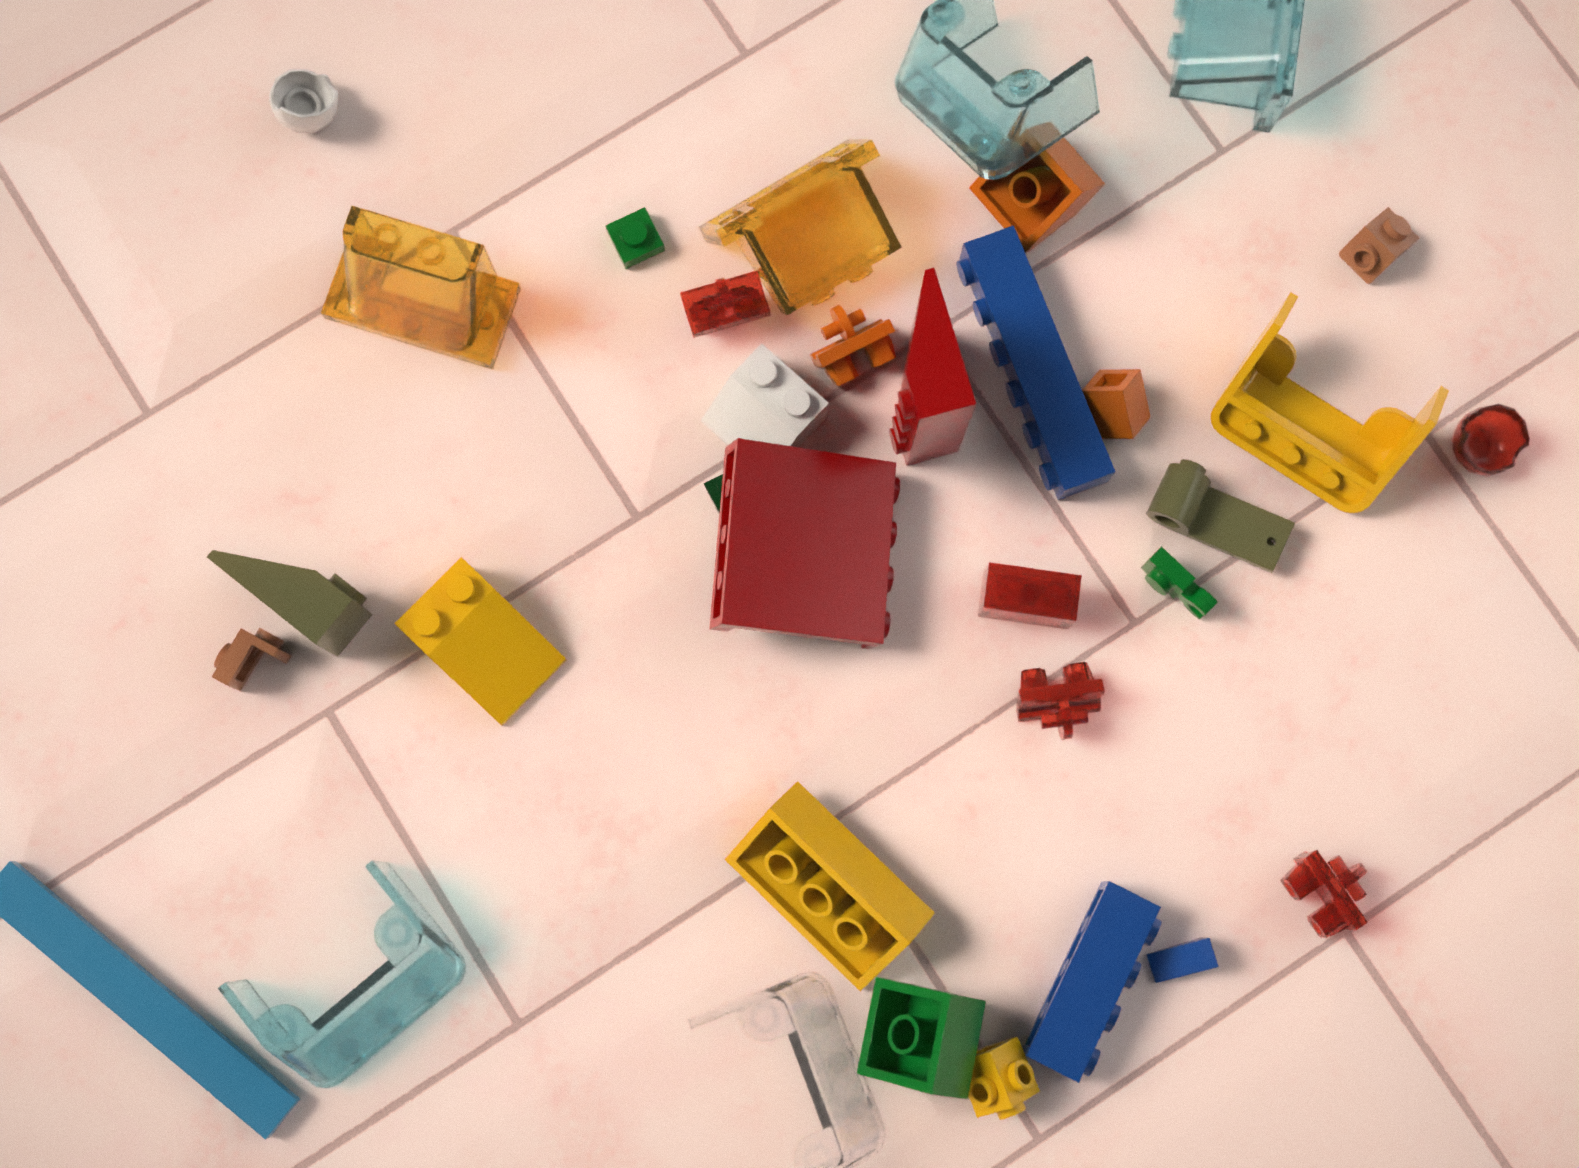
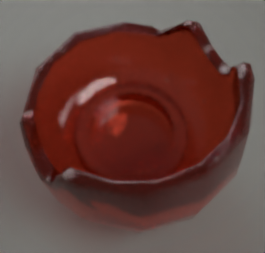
M1499 403L1479 407L1467 413L1459 421L1452 437V449L1456 460L1468 472L1485 477L1505 472L1506 469L1514 467L1519 453L1529 445L1530 438L1526 420L1515 408Z

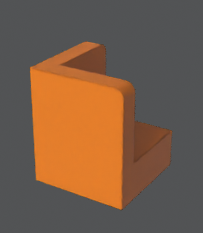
M1141 369L1099 370L1082 389L1102 439H1134L1150 418Z

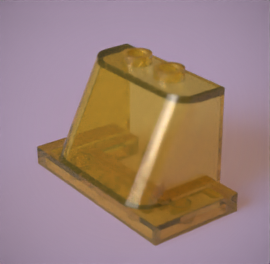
M847 139L698 226L707 243L725 247L734 241L736 242L774 303L784 315L791 314L811 302L812 306L827 301L836 294L834 290L836 286L846 280H849L850 283H855L864 279L874 271L872 268L873 264L902 248L861 168L880 156L872 139Z
M351 205L342 232L344 251L321 310V315L324 319L493 370L521 291L519 282L497 275L487 250L482 244Z

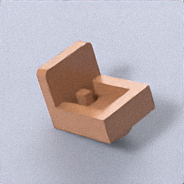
M1388 207L1365 225L1339 252V256L1367 284H1370L1420 238L1411 230L1409 223L1403 217L1395 214Z
M260 627L255 635L240 628L233 642L227 643L219 651L214 662L216 670L212 678L241 691L264 652L286 664L292 656L280 650L284 643L283 640Z

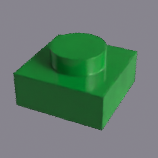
M645 207L605 225L606 232L625 269L665 251L664 244Z

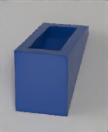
M1206 937L1146 954L1155 983L1219 967L1210 938Z

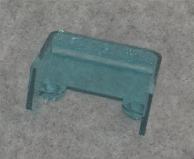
M937 0L923 11L896 74L894 84L899 101L980 177L995 180L1008 176L1100 113L1093 60L1088 56L1050 81L1036 70L1020 69L997 82L962 51L999 26L994 0Z
M372 860L365 866L394 903L392 907L379 917L374 928L376 945L388 961L315 1022L311 1023L304 1012L294 1005L281 1004L269 1008L247 979L224 982L217 988L268 1052L312 1085L319 1088H332L345 1082L453 991L465 976L466 963L461 952L388 862Z

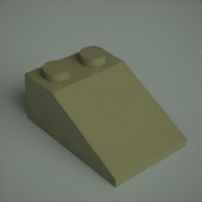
M212 550L207 556L210 561L310 641L336 657L342 653L373 615L362 606L367 598L336 573L328 580L316 570Z

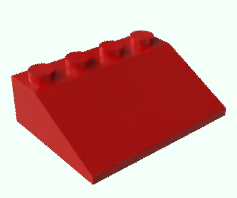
M935 268L926 269L924 272L911 329L901 389L897 392L898 404H895L896 415L892 417L893 428L889 429L894 452L896 455L903 453L906 466L958 452L977 404Z

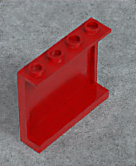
M737 438L725 448L709 630L728 632L737 628L861 644L863 649L882 645L889 633L891 623L890 613L886 611L887 593L890 592L894 580V571L892 566H889L890 548L894 546L897 536L896 522L892 521L893 504L896 503L900 492V480L898 477H895L896 462Z

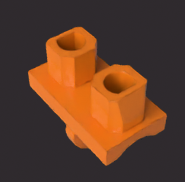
M837 305L830 309L833 322L822 327L820 330L826 341L839 334L842 338L809 354L815 367H823L835 386H840L859 376L849 354L863 348L871 367L874 368L896 358L893 343L889 334L895 332V329L890 319L885 321L879 319L854 331L853 327L866 321L863 311L858 309L847 315L844 309Z

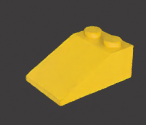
M462 557L394 623L501 726L567 661L551 643Z

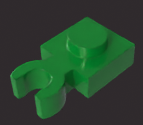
M1162 546L1141 567L1147 574L1145 576L1147 583L1155 591L1164 596L1168 593L1173 599L1177 597L1187 610L1199 620L1218 603L1209 592L1194 582L1196 578Z

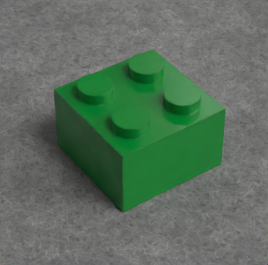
M876 977L857 1074L931 1095L968 1099L986 1001Z

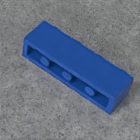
M1101 881L1022 1047L1025 1056L1078 1083L1083 1074L1087 1077L1091 1075L1100 1057L1101 1051L1096 1048V1045L1103 1030L1109 1033L1120 1015L1121 1006L1116 1004L1124 987L1130 989L1133 986L1140 972L1141 963L1136 961L1144 944L1150 946L1159 932L1162 920L1156 917L1161 909L1160 906L1111 881Z

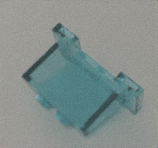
M1175 0L1173 19L1179 20L1178 33L1172 32L1167 52V59L1174 60L1169 97L1255 110L1252 130L1270 133L1293 96L1305 0Z

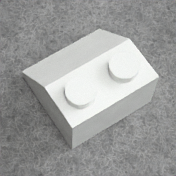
M761 343L729 376L701 418V422L727 446L737 438L800 447L828 417L829 403Z

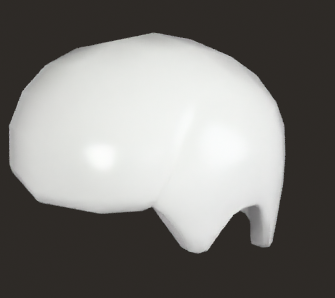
M289 69L275 78L269 91V102L273 114L283 126L298 133L317 132L328 126L335 117L338 106V90L334 89L327 74H316L308 69Z

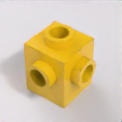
M1018 1036L978 1049L968 1095L977 1118L997 1113L999 1120L1023 1112L1026 1109L1024 1101L1039 1093L1040 1090Z

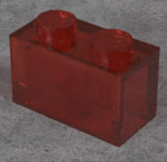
M989 562L983 572L978 617L1069 629L1077 620L1082 575Z

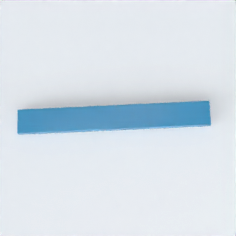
M9 861L0 872V917L261 1137L266 1140L272 1136L301 1098L17 861Z

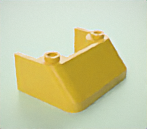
M1290 292L1217 400L1211 411V423L1221 436L1330 505L1346 513H1358L1371 505L1436 426L1449 390L1440 386L1415 418L1397 408L1384 407L1374 411L1363 425L1287 378L1296 362V350L1293 344L1278 334L1298 298L1297 295Z

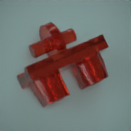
M758 270L729 279L722 277L715 279V283L680 292L693 338L771 316Z
M1087 662L1071 663L1063 667L1062 677L1064 684L1048 686L1045 669L1033 668L1021 671L1020 689L1016 705L1018 722L1040 720L1041 729L1057 727L1061 740H1068L1073 737V725L1088 723V713L1100 712L1101 695L1105 693L1102 679H1094Z
M1313 850L1309 853L1303 851L1293 858L1297 865L1292 867L1280 881L1295 901H1300L1314 890L1321 898L1324 905L1307 916L1308 922L1319 937L1327 938L1343 930H1358L1368 923L1354 903V901L1357 902L1367 895L1358 882L1367 873L1362 863L1348 868L1340 855H1336L1326 863L1318 850Z

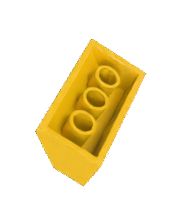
M798 781L766 811L724 859L859 991L867 986L914 940L935 914L931 908Z

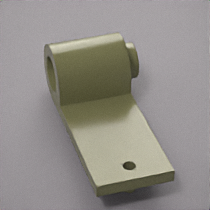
M1182 459L1180 463H1170L1146 512L1147 516L1157 524L1273 573L1295 522L1210 487L1211 481L1205 475L1206 469L1196 462Z

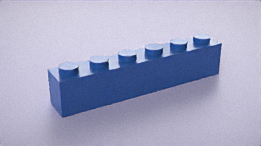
M1014 225L963 243L960 260L956 262L958 275L965 287L971 286L976 301L972 303L975 317L981 327L987 325L993 340L989 342L993 361L997 367H1004L1009 382L1005 384L1008 398L1014 408L1020 407L1026 423L1022 424L1025 440L1030 449L1037 448L1043 464L1039 465V472L1044 486L1048 491L1053 489L1057 500H1061L1107 483L1116 471Z

